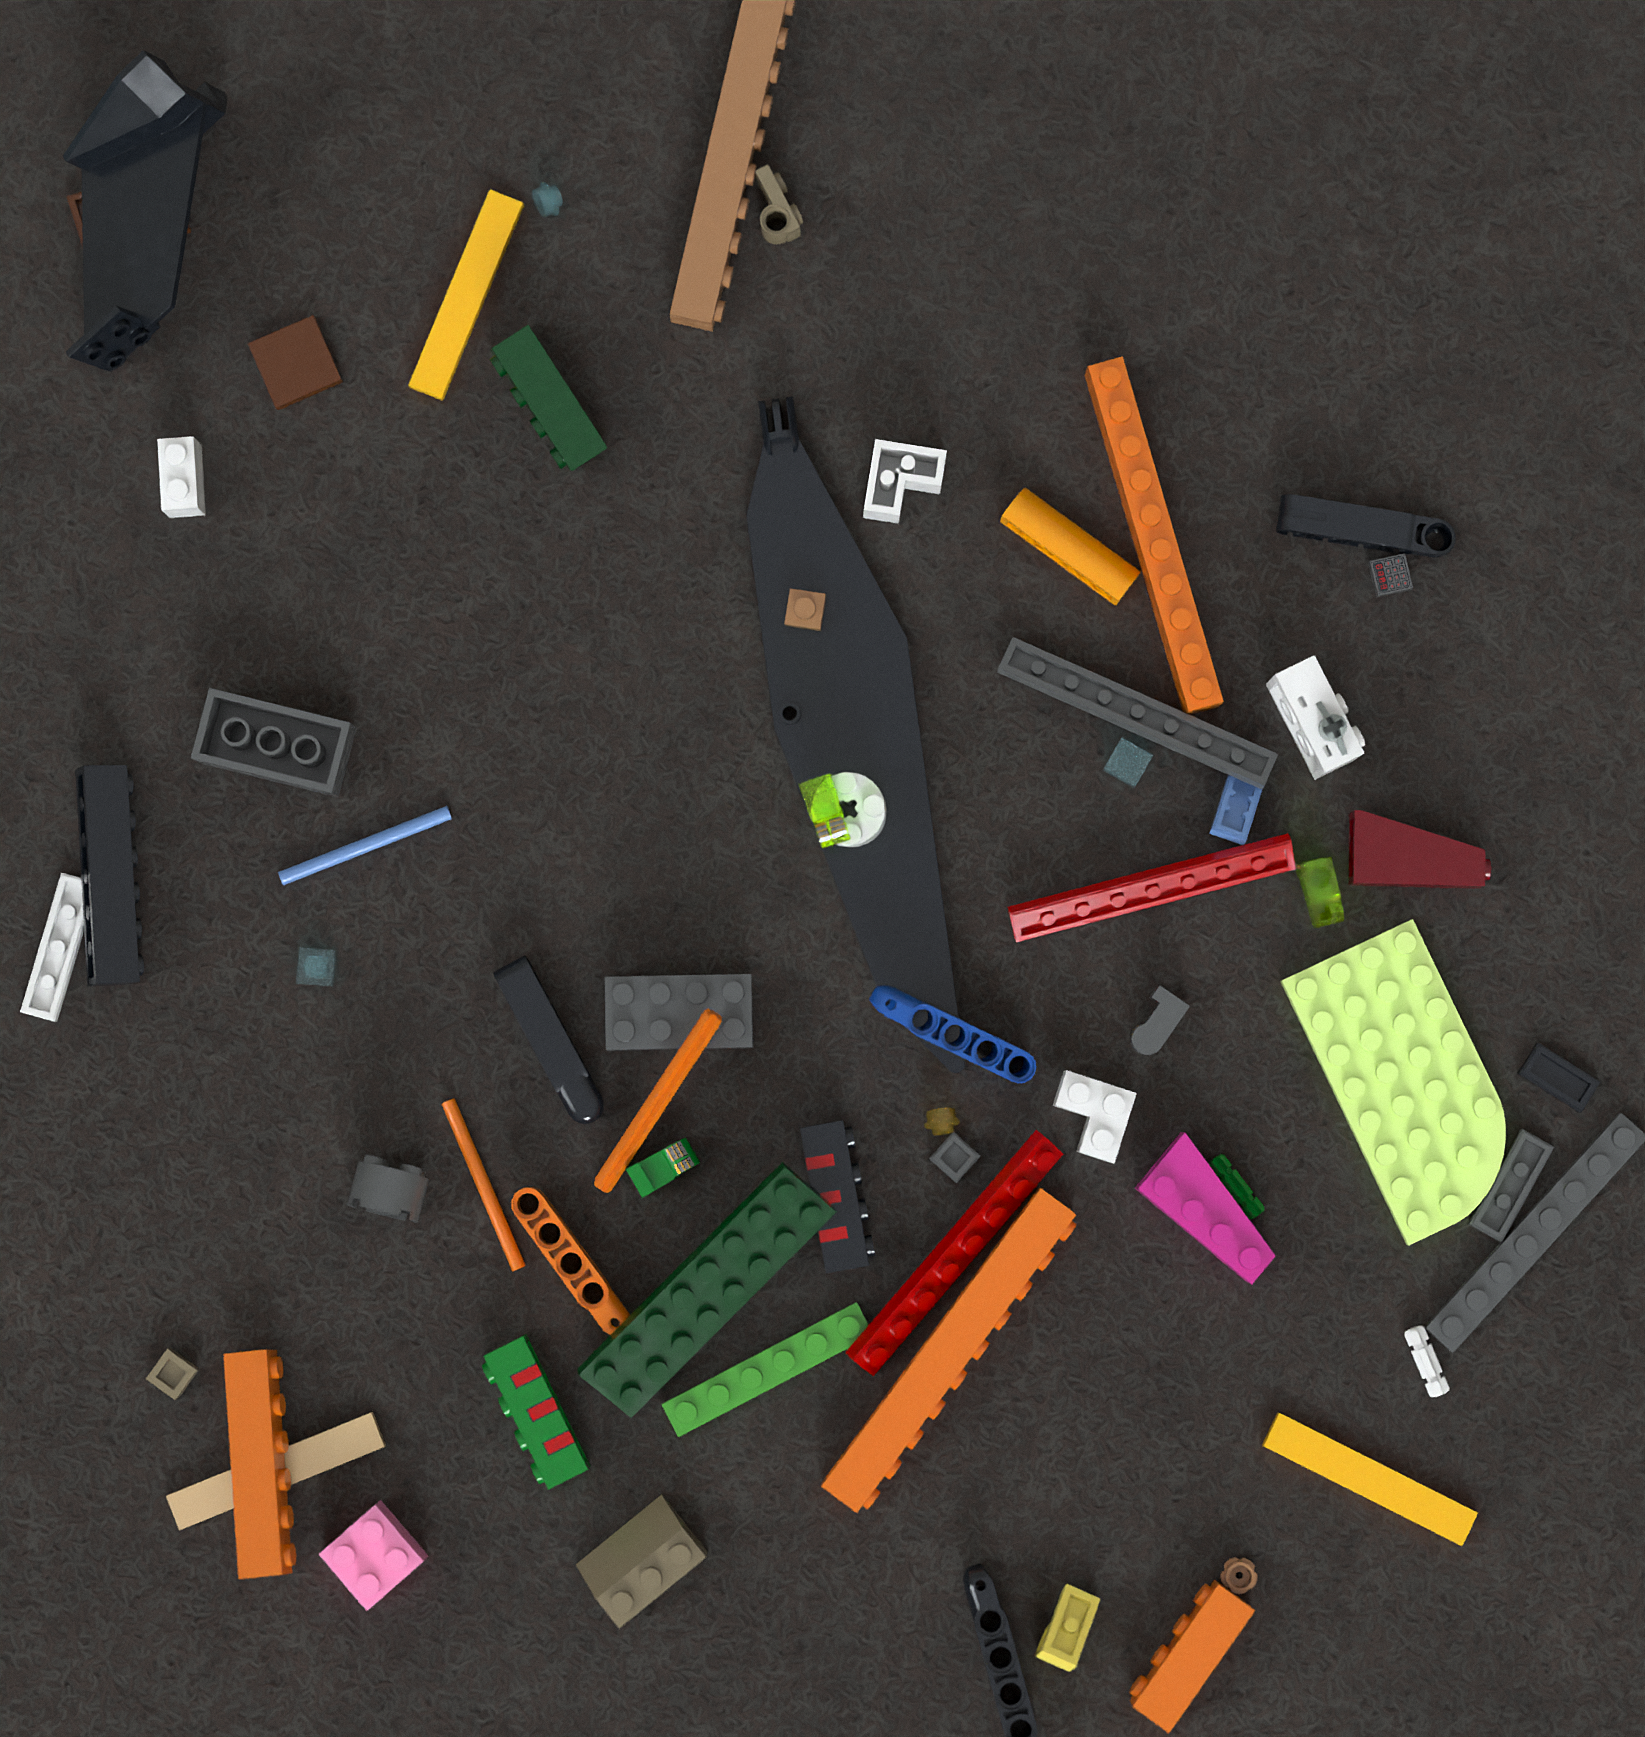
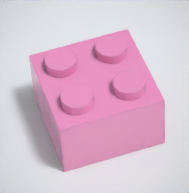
M381 1500L319 1554L366 1611L428 1557L427 1553Z

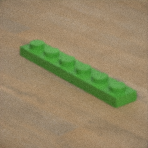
M855 1302L661 1405L677 1436L680 1437L850 1348L869 1324L858 1303Z

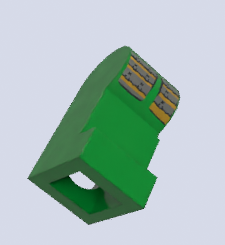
M685 1137L627 1168L626 1171L641 1197L644 1198L680 1177V1174L696 1166L700 1161Z

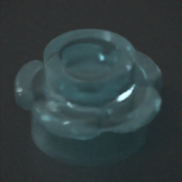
M546 182L540 183L541 187L532 191L533 202L541 216L546 217L550 214L557 216L559 214V206L563 205L561 194L556 186L549 187Z

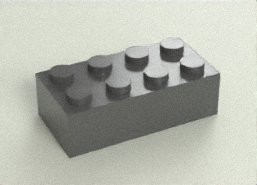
M209 688L191 759L201 764L339 797L357 728L350 722Z
M752 974L605 977L606 1050H679L705 1009H711L722 1017L720 1026L705 1049L754 1048Z

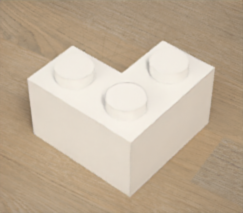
M875 439L863 518L899 524L904 489L940 494L947 450Z
M1066 1070L1063 1072L1053 1106L1087 1117L1076 1152L1115 1163L1137 1093Z

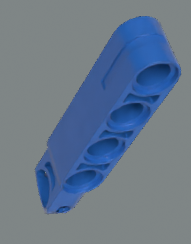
M888 985L877 986L869 998V1001L878 1012L904 1025L906 1029L916 1036L1015 1083H1025L1035 1074L1036 1062L1028 1052L897 988ZM890 999L889 1004L885 1006L886 1001ZM920 1009H925L928 1013L927 1022L921 1027H914L912 1024L914 1013ZM951 1025H958L960 1029L959 1037L954 1042L947 1043L944 1037L946 1029ZM989 1040L992 1045L990 1054L985 1058H978V1045L983 1041ZM1016 1056H1022L1024 1062L1022 1069L1017 1073H1010V1061Z

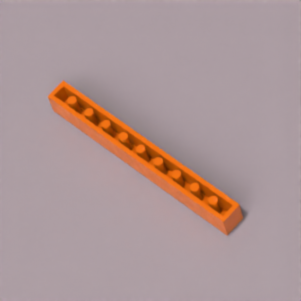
M1123 356L1090 365L1085 373L1086 382L1182 711L1192 715L1217 708L1224 702Z
M1038 1188L824 1478L821 1487L856 1513H858L862 1506L867 1510L870 1508L880 1494V1491L876 1489L877 1485L884 1476L889 1480L892 1478L902 1464V1461L898 1459L899 1455L906 1446L911 1450L914 1448L924 1434V1431L920 1429L927 1417L934 1420L946 1404L941 1398L949 1387L956 1390L968 1374L963 1368L971 1357L975 1360L981 1357L990 1344L985 1338L993 1328L999 1331L1011 1315V1312L1007 1310L1015 1298L1021 1301L1031 1289L1033 1283L1029 1279L1037 1268L1043 1271L1053 1259L1055 1254L1050 1250L1057 1240L1060 1239L1065 1242L1077 1225L1072 1221L1076 1216L1074 1212L1043 1189Z

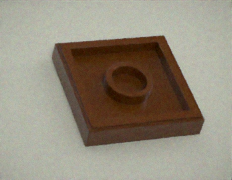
M314 315L248 343L277 410L343 382Z

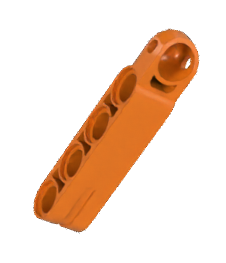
M526 1187L518 1190L511 1201L515 1216L583 1308L589 1310L604 1332L611 1335L618 1328L611 1324V1319H618L621 1325L630 1316L629 1312L546 1195L535 1187ZM526 1193L534 1194L539 1201V1207L533 1214L525 1213L520 1207L521 1197ZM553 1223L559 1227L560 1238L556 1243H547L542 1238L541 1231L545 1224ZM567 1253H575L580 1256L582 1267L579 1272L570 1273L564 1269L563 1258ZM595 1282L602 1287L604 1295L600 1302L592 1303L586 1299L584 1289L588 1283Z

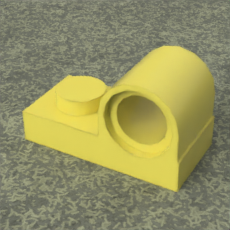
M1066 1584L1061 1592L1052 1620L1046 1627L1039 1642L1035 1657L1071 1672L1077 1666L1100 1598Z

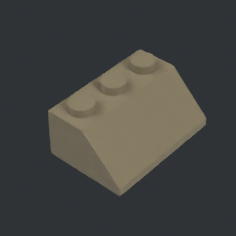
M661 1494L580 1560L576 1566L595 1599L618 1628H621L704 1560L708 1551Z

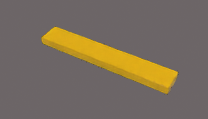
M489 190L409 382L410 388L443 401L524 206L523 202Z
M1279 1412L1262 1444L1264 1447L1463 1546L1478 1515L1476 1511Z

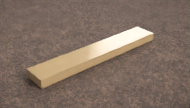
M370 1412L289 1445L287 1453H284L285 1468H288L291 1474V1485L385 1447L386 1444L374 1413ZM231 1469L166 1496L179 1530L234 1508Z

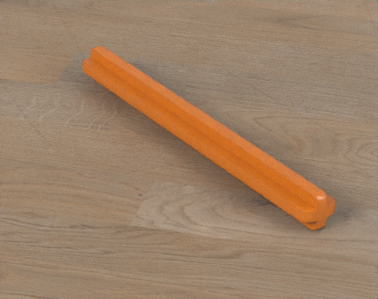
M711 1009L704 1010L595 1177L594 1185L598 1189L606 1193L612 1191L720 1026L722 1017L717 1012Z

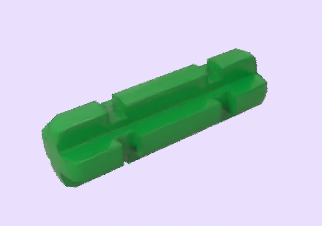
M1219 1154L1208 1163L1215 1174L1220 1177V1181L1237 1204H1241V1209L1247 1218L1254 1219L1264 1211V1205L1257 1197L1251 1195L1253 1191L1236 1169L1232 1170L1230 1168L1232 1164L1225 1155Z

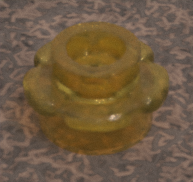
M939 1108L926 1112L927 1123L924 1124V1127L932 1129L933 1135H945L954 1132V1126L958 1125L960 1120L956 1118L954 1108Z

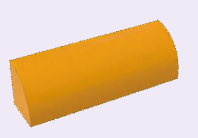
M1026 487L1016 496L1001 517L1000 522L1115 606L1141 573L1136 567Z

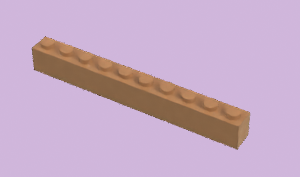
M742 0L670 310L672 323L713 331L715 322H722L726 301L720 300L723 287L730 288L734 267L728 266L731 253L737 254L739 250L741 233L736 232L739 219H746L749 198H744L747 185L753 186L755 181L757 164L752 163L754 151L761 152L765 130H761L760 125L762 117L769 118L773 96L768 95L770 83L777 84L781 62L775 60L778 49H785L789 28L783 27L786 15H793L796 0Z

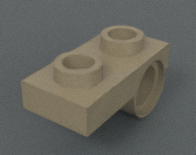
M769 165L756 170V181L768 203V206L764 208L760 216L762 236L772 244H782L800 237L799 225L804 222L795 204L789 206L784 196V193L788 191L780 173L778 172L773 175ZM773 218H780L786 222V226L782 230L773 231L767 227V223Z

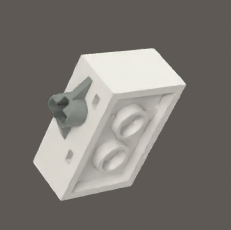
M1315 655L1275 674L1266 683L1314 780L1354 761L1364 754L1362 749L1365 746L1363 736L1356 726H1350L1345 716L1348 713L1347 705L1339 693L1334 694Z

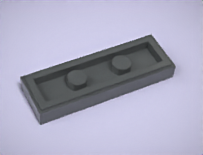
M1520 1129L1501 1163L1500 1170L1492 1187L1477 1206L1468 1224L1498 1242H1502L1552 1153L1554 1146L1526 1130Z

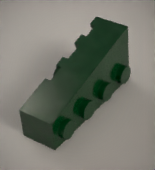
M529 325L490 349L493 355L489 359L500 377L506 375L514 386L509 391L520 408L526 405L533 415L529 422L540 438L547 436L554 448L549 452L560 469L567 466L569 471L572 472L608 448Z

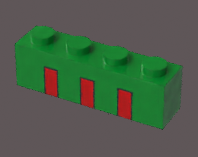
M527 1334L484 1355L486 1363L482 1364L483 1371L490 1384L497 1383L502 1393V1396L498 1398L499 1404L507 1418L513 1416L518 1426V1429L514 1431L515 1437L523 1451L529 1449L534 1459V1463L530 1464V1467L539 1484L545 1482L549 1490L587 1471L590 1468V1464Z

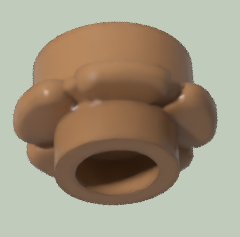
M1234 1557L1226 1561L1224 1564L1225 1569L1221 1572V1581L1225 1587H1229L1231 1592L1235 1594H1244L1255 1586L1257 1574L1254 1572V1564L1249 1559ZM1237 1572L1242 1573V1577L1240 1579L1236 1578L1235 1576Z

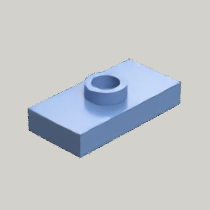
M1228 775L1209 834L1244 845L1262 789Z

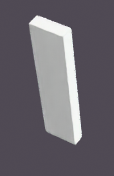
M61 872L20 1010L22 1013L54 1022L58 1021L84 933L80 877Z

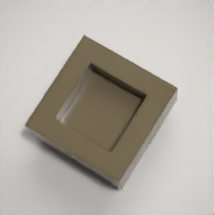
M168 1348L146 1380L174 1400H177L199 1371V1368L173 1349Z

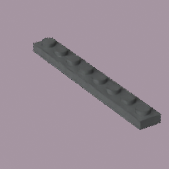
M1015 637L1012 638L998 667L997 673L1259 789L1264 788L1278 757V754Z
M1618 1112L1509 1232L1503 1241L1499 1243L1424 1326L1425 1329L1451 1353H1454L1645 1142V1134L1623 1113Z

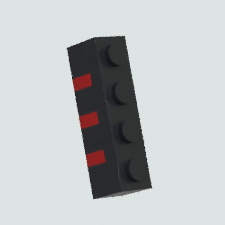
M841 1120L800 1128L810 1186L831 1203L836 1210V1213L818 1230L826 1273L869 1266L868 1257L875 1256L872 1236H864L862 1221L869 1219L865 1198L857 1199L855 1185L862 1184L858 1162L851 1163L849 1149L856 1148L852 1126L844 1127V1122Z

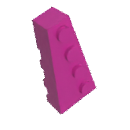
M1180 1132L1136 1185L1135 1189L1243 1280L1253 1284L1274 1259L1275 1254L1187 1134Z

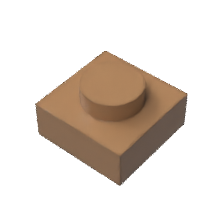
M790 588L785 626L821 631L827 595Z

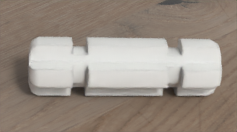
M1418 1325L1406 1330L1404 1336L1408 1346H1413L1414 1348L1411 1353L1422 1379L1426 1378L1427 1383L1424 1385L1429 1396L1437 1397L1447 1393L1450 1387L1445 1376L1441 1377L1440 1372L1443 1370L1432 1344H1427L1426 1340L1429 1339L1425 1327Z

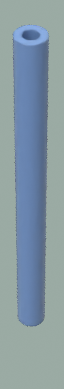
M448 806L439 808L279 871L280 880L283 885H286L451 820L452 816Z

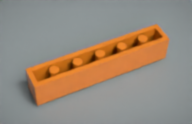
M270 1349L223 1354L238 1579L293 1573L292 1566L296 1564V1548L293 1543H290L289 1528L293 1527L294 1514L292 1507L288 1505L287 1490L291 1488V1474L289 1469L285 1468L284 1453H287L289 1443L288 1435L282 1429V1416L286 1412L285 1397L280 1393L279 1379L283 1377V1362L281 1357L277 1356V1350Z

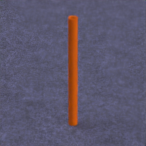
M453 1098L441 1105L513 1272L526 1266L457 1102Z

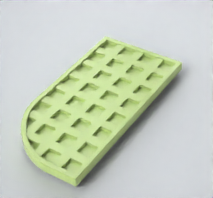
M1411 919L1281 980V984L1406 1245H1411L1461 1221L1481 1203L1492 1187L1500 1170L1506 1141L1505 1117L1499 1096L1416 924Z

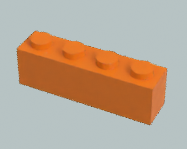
M1215 1579L1210 1586L1205 1583L1199 1589L1193 1600L1197 1605L1189 1616L1183 1614L1178 1619L1172 1629L1175 1636L1168 1646L1162 1644L1157 1649L1151 1659V1663L1154 1665L1146 1677L1141 1674L1129 1691L1133 1695L1129 1700L1132 1706L1168 1733L1173 1729L1255 1612L1251 1605Z

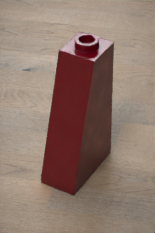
M1354 810L1349 813L1348 885L1479 889L1485 886V880H1490L1491 861L1486 859L1485 849L1366 811Z

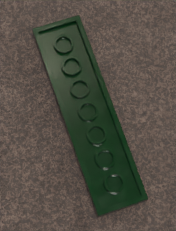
M782 1162L577 1368L579 1376L632 1418L836 1213L834 1206Z

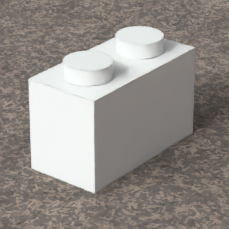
M194 436L157 439L161 510L169 518L205 515L201 444Z

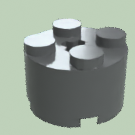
M365 1155L364 1161L357 1164L347 1205L357 1208L359 1201V1207L366 1208L367 1212L406 1221L407 1214H410L409 1220L418 1223L429 1184V1179L425 1178L426 1172L422 1171L421 1168L407 1164H401L399 1170L390 1168L391 1164L387 1163V1160Z

